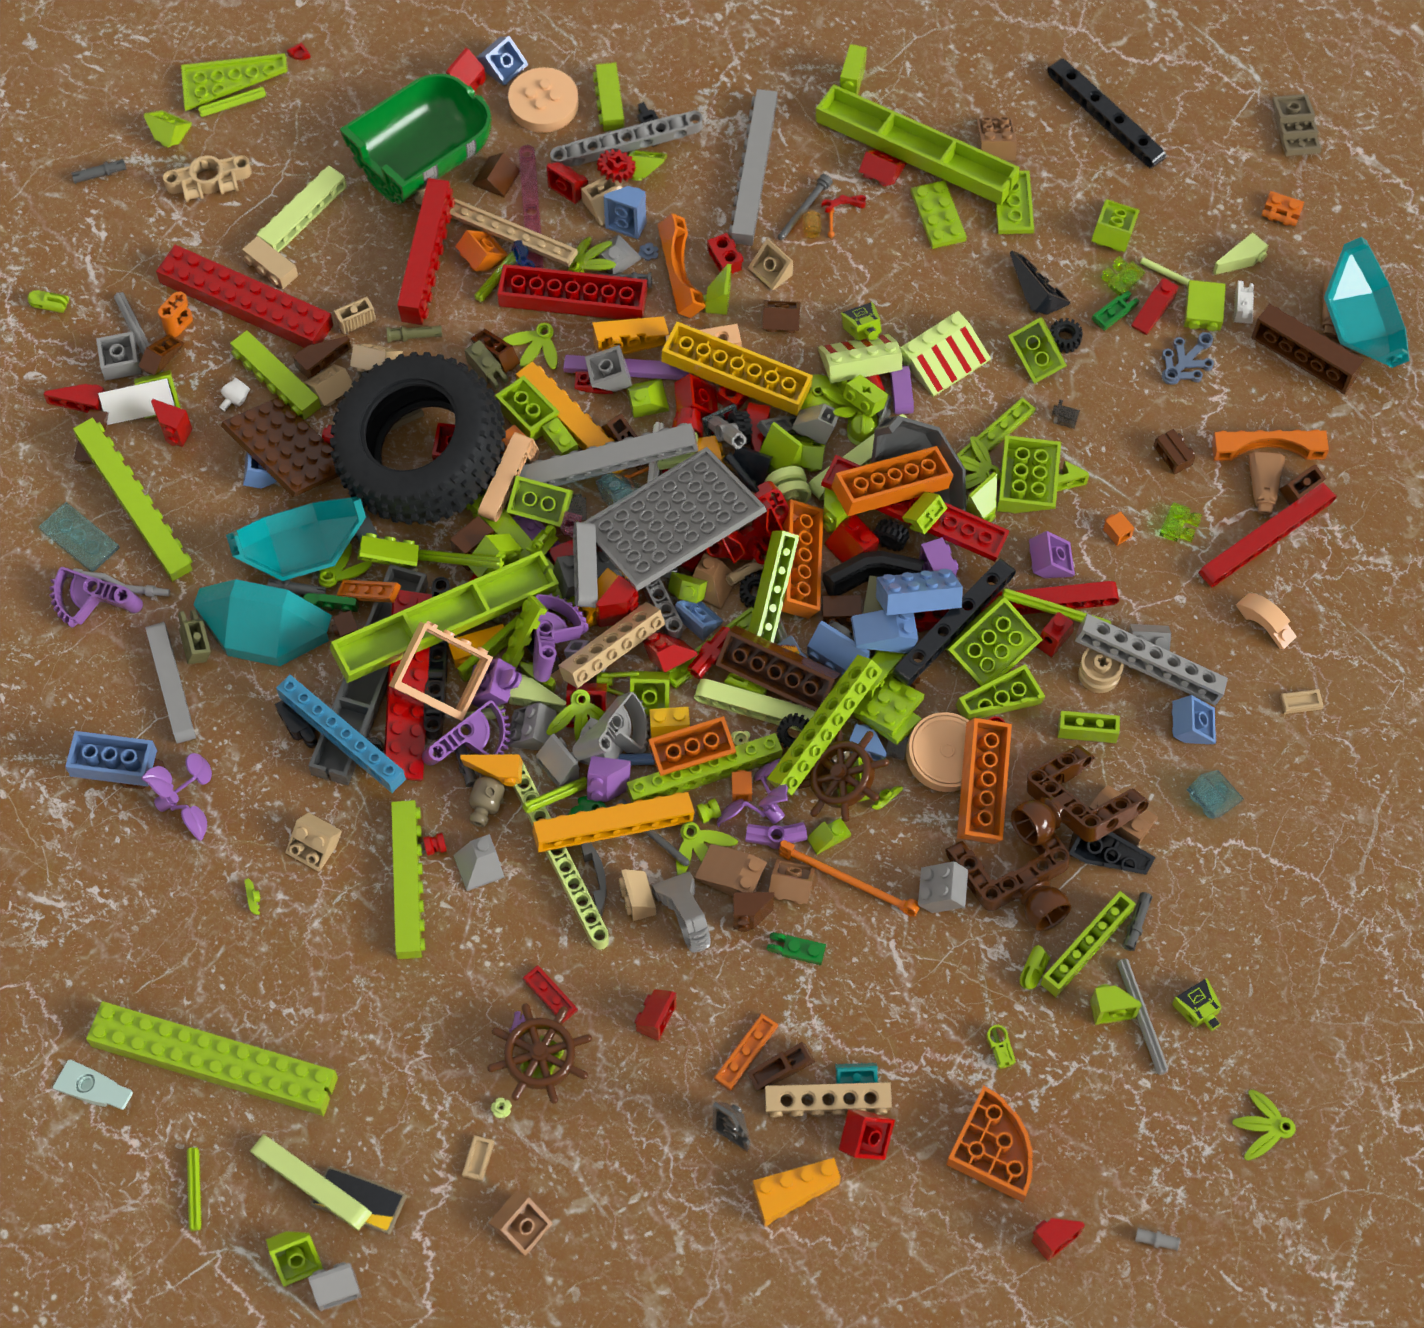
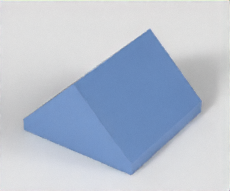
M682 600L675 604V609L682 623L702 641L723 623V620L702 601L693 603Z

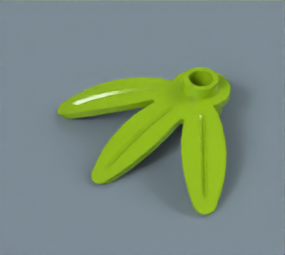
M591 236L585 238L578 245V253L569 266L568 271L584 273L585 270L613 269L616 266L615 262L607 259H593L612 245V241L600 243L587 251L591 242Z
M540 323L535 331L518 332L503 338L504 341L512 346L531 342L520 360V367L530 364L537 357L542 347L549 367L551 369L557 367V351L550 339L553 336L554 330L549 323ZM543 330H548L547 334H542Z
M848 381L836 382L841 392L844 393ZM828 389L821 390L833 402L846 406L835 409L833 414L836 416L851 417L858 412L863 413L844 399L843 395Z
M975 436L970 437L972 449L980 462L970 457L957 455L965 470L975 472L966 476V490L986 480L990 476L989 471L997 474V481L1001 475L999 468L991 465V458L985 445Z
M349 543L335 566L319 570V584L322 587L329 588L335 586L338 581L355 578L368 570L372 562L365 561L343 570L352 552V544Z
M582 689L576 690L571 695L572 704L565 707L552 720L546 734L552 735L557 733L575 715L574 735L577 742L581 730L588 722L587 714L590 718L599 720L604 712L596 705L590 703V696L587 691ZM580 696H583L584 701L582 703H579L578 698Z
M686 822L680 829V834L684 841L680 846L679 852L690 862L693 848L702 863L709 849L704 842L718 846H735L738 840L722 832L700 830L696 823ZM687 829H692L693 835H688ZM676 860L677 875L685 873L689 865L683 866Z
M1249 1090V1096L1257 1108L1269 1119L1258 1116H1245L1233 1120V1125L1251 1131L1268 1132L1257 1139L1247 1150L1244 1158L1248 1161L1266 1153L1276 1144L1280 1137H1292L1296 1130L1295 1124L1291 1119L1281 1117L1273 1102L1255 1090ZM1286 1124L1289 1130H1284L1282 1125Z

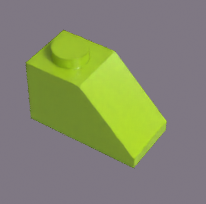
M671 572L668 591L679 599L698 603L705 598L708 581Z

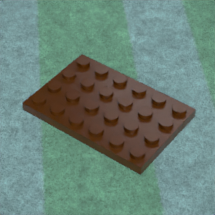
M279 397L222 421L221 427L293 498L339 477L335 472V463L331 457V451H334V449L324 442V439L300 416H297L291 410V407L288 404L286 405Z

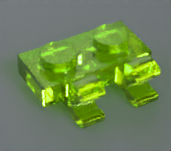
M1118 256L1114 260L1115 263L1112 267L1120 272L1116 275L1107 267L1102 272L1101 278L1105 282H1109L1108 287L1121 296L1144 276L1145 271L1133 261L1128 264L1122 257Z
M1173 502L1159 536L1175 542L1179 538L1192 542L1195 530L1183 527L1185 523L1198 527L1202 515L1195 512L1190 513L1191 508Z

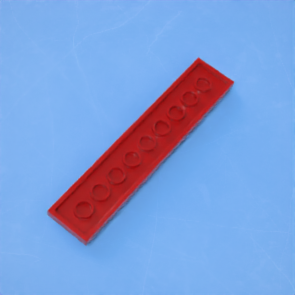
M835 455L822 480L821 486L833 491L832 484L836 473L857 468L861 465ZM920 497L876 508L875 510L905 522L902 517ZM945 503L946 511L927 532L939 538L943 537L944 540L996 562L1010 531Z
M399 590L395 602L392 603L391 615L432 598V594ZM430 647L414 654L401 681L424 694L425 685L428 680ZM399 660L390 664L388 669L384 754L404 770L406 780L421 782L424 771L422 754L425 751L424 703L389 686L401 662Z

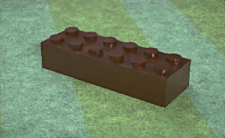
M1270 303L1258 317L1251 337L1344 395L1357 379L1364 362L1357 354L1351 353L1342 345L1336 344L1325 335H1321L1310 326L1301 323L1295 317L1286 314L1280 308Z
M736 625L728 631L716 662V666L813 711H817L840 677V673Z

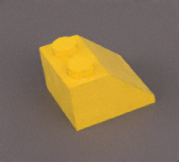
M689 707L649 709L651 738L690 727Z

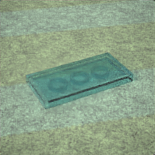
M67 502L39 526V529L90 572H95L120 548L115 541Z

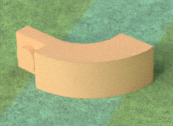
M1248 593L1236 604L1246 620H1253L1267 630L1279 649H1284L1297 637L1288 625L1290 622L1288 617L1265 597Z

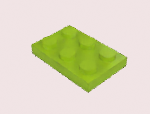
M891 677L859 713V719L893 736L924 700V694Z

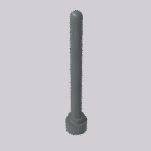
M820 175L817 179L816 188L779 233V240L785 239L821 191L831 186L833 181L828 175Z
M621 799V800L617 803V804H621V803H623V804H628V802H627L625 799ZM655 830L645 831L649 837L683 866L689 865V860Z

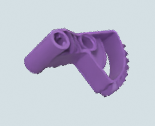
M65 567L59 568L56 578L50 580L54 584L49 587L53 591V593L49 594L53 599L51 604L55 606L53 609L55 612H58V617L62 618V621L68 623L70 627H74L77 624L81 625L100 602L126 609L131 613H137L143 607L142 600L128 588L102 581ZM68 574L74 576L70 586L71 598L74 604L80 608L74 617L66 610L62 596L63 585ZM97 585L96 590L91 592L92 587Z
M552 593L549 595L538 594L536 598L546 608L557 611L567 617L574 627L568 628L566 623L554 613L546 611L545 615H540L538 619L540 625L538 629H533V676L539 682H546L550 679L557 654L555 643L580 639L581 635L586 633L589 628L586 618L583 617V612H578V606L573 607L572 602L567 603L566 598L562 600L559 595L554 597Z
M492 700L485 703L429 746L422 754L424 763L429 766L435 765L460 745L467 746L478 755H490L483 750L490 735L488 720L481 712L486 706L491 708L499 725V741L492 755H505L502 750H507L508 746L503 744V742H510V739L505 737V735L511 734V731L505 730V728L510 727V723L504 722L509 717L502 716V713L506 711L505 708L499 710ZM461 726H465L468 728V735H463L461 733Z

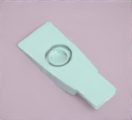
M73 1060L67 1061L53 1086L59 1092L90 1104L106 1107L108 1104L121 1110L126 1107L133 1094L130 1089L118 1085L106 1076Z

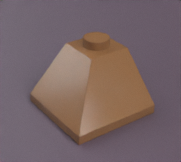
M705 553L698 563L693 577L708 581L705 598L702 601L721 609L735 584L733 586L729 585L726 580V575L732 571L722 561Z

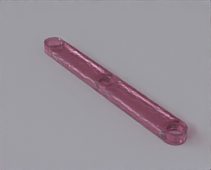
M524 145L519 149L524 227L541 234L535 150L530 145ZM526 151L532 153L529 157H525L522 154ZM533 209L536 213L529 215L527 211ZM526 249L527 267L544 268L543 256Z

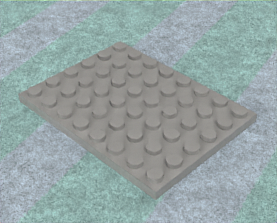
M706 447L587 519L584 523L595 524L597 547L632 586L639 591L767 511L760 500Z

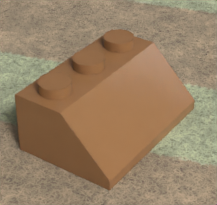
M1107 785L1099 792L1089 806V809L1094 810L1114 797L1121 795V793ZM1146 809L1142 814L1112 831V833L1138 847L1158 819V816Z

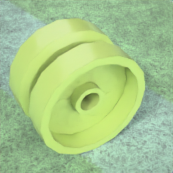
M788 466L780 468L769 474L765 479V482L772 481L778 487L786 502L792 499L806 503L811 498V490L806 483L807 478L801 467Z

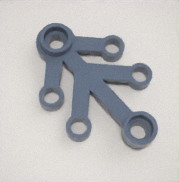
M1201 333L1197 341L1198 344L1186 356L1184 351L1185 340L1181 337L1175 338L1173 347L1177 350L1178 364L1175 367L1172 360L1174 352L1171 349L1163 351L1162 359L1166 363V369L1162 373V379L1165 383L1174 385L1182 379H1191L1193 382L1201 381L1203 373L1200 370L1181 372L1184 368L1212 370L1214 365L1212 359L1193 360L1203 349H1207L1212 345L1213 336L1210 333Z

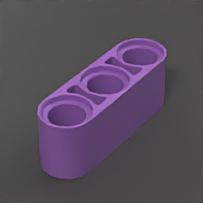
M902 366V370L890 372L894 414H913L914 403L909 366Z

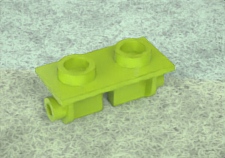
M547 525L545 530L542 529L526 547V550L533 554L541 550L545 556L559 539L555 536L556 527L554 525Z

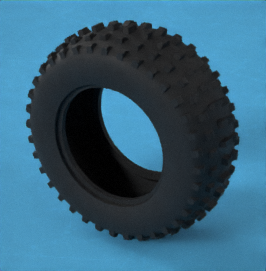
M411 352L410 356L398 354L396 359L386 358L380 366L377 363L374 364L369 373L364 371L358 382L355 380L352 382L353 388L350 387L349 392L345 391L343 394L345 399L338 403L337 409H339V412L335 413L333 417L335 425L331 426V434L334 435V438H330V445L334 448V451H331V457L335 463V472L340 477L342 486L345 489L348 488L350 497L357 496L360 498L363 508L367 506L368 511L374 515L379 513L380 518L390 519L391 517L392 522L405 521L407 525H412L413 521L421 525L426 524V521L430 520L432 523H436L442 517L449 519L454 515V512H463L467 508L466 505L468 503L470 505L474 504L473 500L478 499V495L482 496L485 493L483 489L486 490L492 481L491 477H495L497 465L501 463L503 457L500 452L505 450V443L502 439L506 438V432L502 427L505 423L500 409L501 405L497 399L495 400V393L492 388H486L487 382L483 377L478 379L476 371L473 369L468 371L466 364L461 362L457 364V360L452 357L444 359V355L437 354V356H431L430 352H424L423 355ZM427 407L443 408L455 414V428L450 443L435 460L427 465L411 470L391 469L382 464L381 455L384 440L392 426L403 416L412 411Z

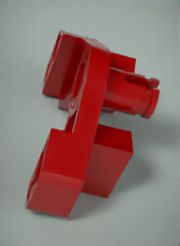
M766 481L757 486L759 492L754 494L765 506L767 512L752 520V525L746 527L741 532L736 530L705 549L709 556L730 558L734 564L739 559L753 560L754 558L758 564L764 565L765 562L761 556L765 555L766 557L772 531H784L782 525L789 513V507L782 492L772 481Z

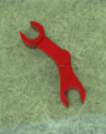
M840 195L833 200H823L821 208L827 206L825 207V213H829L833 207L845 203L858 208H865L866 196L847 197Z

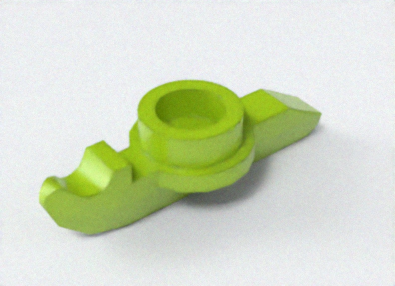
M895 786L891 790H882L879 793L880 799L875 801L872 808L876 810L883 808L903 790V787Z
M245 879L248 907L253 914L260 915L258 911L260 905H257V902H260L259 890L255 891L253 882L250 879Z

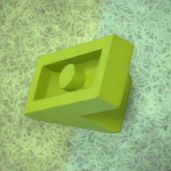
M1064 461L1063 474L1058 476L1057 491L1086 485L1089 473Z
M841 818L828 825L824 821L808 836L807 841L816 855L851 837V832Z

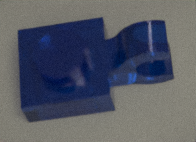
M521 240L514 241L512 251L518 265L535 267L534 262L527 259L528 249L526 245H523Z

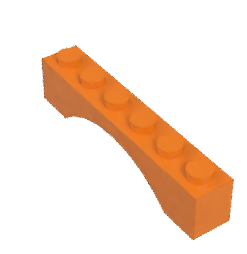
M672 213L657 224L659 236L662 242L677 312L692 318L706 308L702 292L691 284L685 271L684 249L688 235L685 218Z
M1317 429L1311 431H1219L1214 433L1212 439L1214 461H1232L1249 450L1265 447L1289 450L1306 460L1325 459L1329 451L1327 432Z

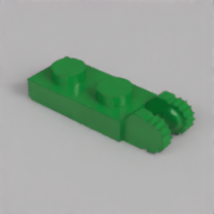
M1127 291L1096 312L1091 320L1105 331L1133 310L1140 300L1135 298L1127 304L1126 300L1132 295L1130 291Z
M308 593L303 597L306 601L327 611H333L334 609L341 610L342 612L350 610L351 612L359 611V604L356 598Z
M775 932L770 933L769 938L784 943V947L768 944V951L780 954L782 957L822 965L826 944L789 935L785 936Z

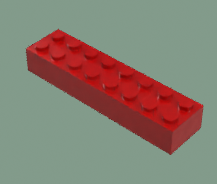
M432 178L427 180L397 303L401 322L423 325L424 319L428 317L429 310L427 306L432 301L431 289L436 284L435 272L439 271V256L443 254L444 250L442 243L443 239L446 240L447 238L446 226L450 224V210L454 208L455 198L452 197L453 189L450 187V182L446 180Z
M503 264L497 294L499 307L619 320L643 318L647 279Z

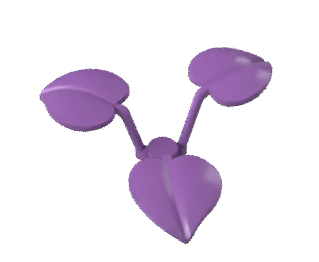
M197 753L188 755L185 763L187 770L193 776L174 791V786L171 784L172 776L167 769L162 766L149 769L141 779L148 783L159 795L154 801L156 808L161 812L169 808L172 811L183 809L181 811L183 822L197 840L201 841L207 829L206 816L197 806L176 805L179 800L177 793L195 779L202 785L207 784L212 777L209 763Z
M780 758L764 765L754 775L755 781L762 780L768 794L759 803L763 811L743 799H738L723 809L721 812L722 817H719L717 821L718 827L722 822L737 815L744 806L750 807L762 817L767 816L772 824L779 822L785 816L777 803L788 801V786L783 784L770 791L766 782V777L774 770L781 760Z

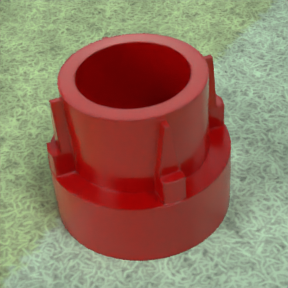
M690 407L682 408L678 412L676 411L672 428L682 423H691L694 432L698 434V438H702L704 426L701 413L697 409Z

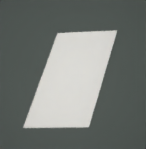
M167 379L98 393L103 411L109 413L107 425L155 415L151 403L152 399L175 406Z

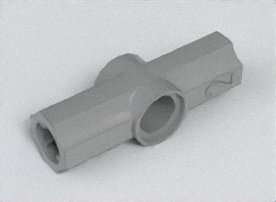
M713 416L708 421V428L715 433L718 441H726L735 449L742 448L746 443V436L739 431L736 423H728L719 416Z

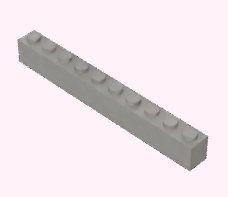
M757 89L756 96H752L751 106L754 108L749 113L751 124L747 125L746 132L749 137L745 138L744 149H746V153H742L741 160L744 166L740 167L739 170L741 181L737 182L736 192H739V194L735 196L734 206H736V210H732L731 221H734V223L729 227V236H732L735 244L753 246L777 107V91Z
M682 423L674 428H662L658 432H646L638 437H626L622 441L607 442L603 446H591L583 451H571L567 455H555L547 460H535L531 464L524 465L519 476L559 486L698 451V446L692 424Z

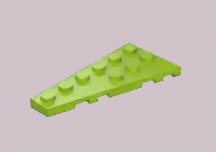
M286 54L181 65L185 111L288 72Z

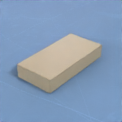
M1319 689L1283 693L1280 695L1284 714L1321 710L1324 707Z
M474 1135L462 1177L483 1182L495 1143L494 1140Z

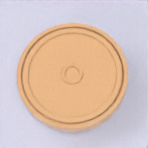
M542 67L528 70L513 81L508 93L509 109L513 119L523 128L533 132L546 133L559 130L568 125L578 111L577 87L567 74L557 69Z
M949 712L935 713L922 719L913 729L906 745V759L911 772L922 784L942 792H953L961 789L965 733L968 719Z

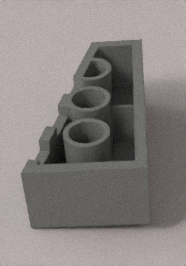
M602 551L596 552L597 579L606 568H609L625 579ZM574 555L557 557L553 568V573L559 582L558 587L562 598H566V600L575 595Z

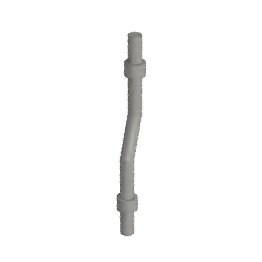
M73 569L102 581L124 586L133 593L145 594V596L154 597L155 595L170 596V589L156 588L153 585H146V587L125 585L105 573Z

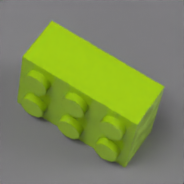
M516 475L506 512L564 528L573 491Z

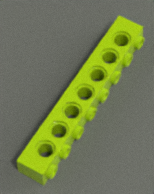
M861 655L855 657L768 776L767 780L775 788L786 784L788 786L787 794L791 796L794 794L883 670L872 659Z
M774 733L735 746L736 753L663 776L656 772L627 782V792L631 803L637 800L653 799L657 796H670L677 792L683 793L730 777L732 772L737 770L748 771L773 762L778 758L782 759V747L777 735Z

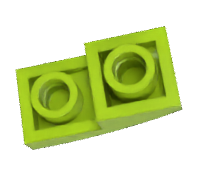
M521 661V673L536 680L533 676V663ZM551 676L546 682L537 681L551 692H555L556 683Z

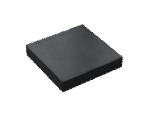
M744 446L735 449L733 456L751 478H755L756 484L759 486L764 483L772 457Z

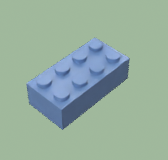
M940 569L939 571L931 572L921 571V573L906 572L901 575L887 574L877 577L876 599L886 615L962 608L963 586L951 569Z
M75 731L65 767L70 777L148 786L149 784L141 778L149 769L153 768L157 749L152 740Z

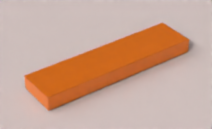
M343 580L336 596L356 598L358 601L394 603L401 585L397 582Z
M761 1013L715 1075L714 1080L731 1091L779 1025Z

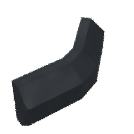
M885 551L860 553L824 572L822 581L829 596H840L865 582H869V576L901 575L906 572L921 573L924 560Z

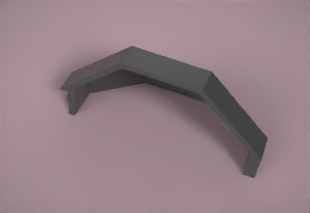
M902 416L884 418L875 429L871 463L937 446L951 469L953 478L948 489L934 493L940 494L945 503L966 511L965 468L941 429L937 426Z

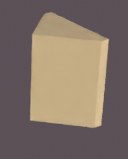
M766 239L748 268L769 288L775 290L793 275V260L773 242Z

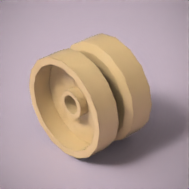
M1087 648L1080 662L1078 670L1079 680L1091 692H1109L1119 683L1124 664L1091 648Z

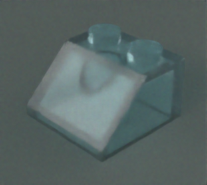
M612 472L596 480L602 500L609 506L642 487L634 479Z
M1219 770L1201 774L1186 789L1190 793V798L1203 808L1206 816L1212 819L1221 817L1244 800Z

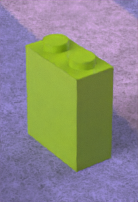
M850 44L840 76V87L857 95L865 72L867 47Z
M1189 280L1186 289L1184 327L1207 329L1209 331L1221 330L1224 318L1226 284Z

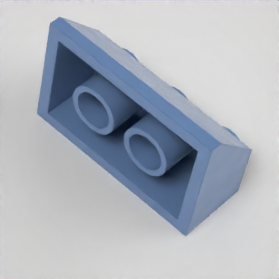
M627 186L606 193L604 195L605 228L639 239L646 225L645 191L640 188Z
M822 620L807 647V655L811 660L820 662L825 667L840 673V677H842L857 655L869 658L870 653L867 649L856 648L855 641Z

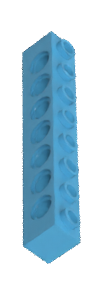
M289 675L276 687L281 700L391 793L406 780L402 768L293 676Z

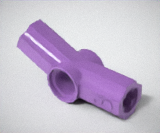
M804 822L783 827L779 825L766 827L748 824L745 842L769 845L772 849H779L780 843L783 840L795 843L807 840L808 837ZM779 835L781 838L775 840L772 838V836Z

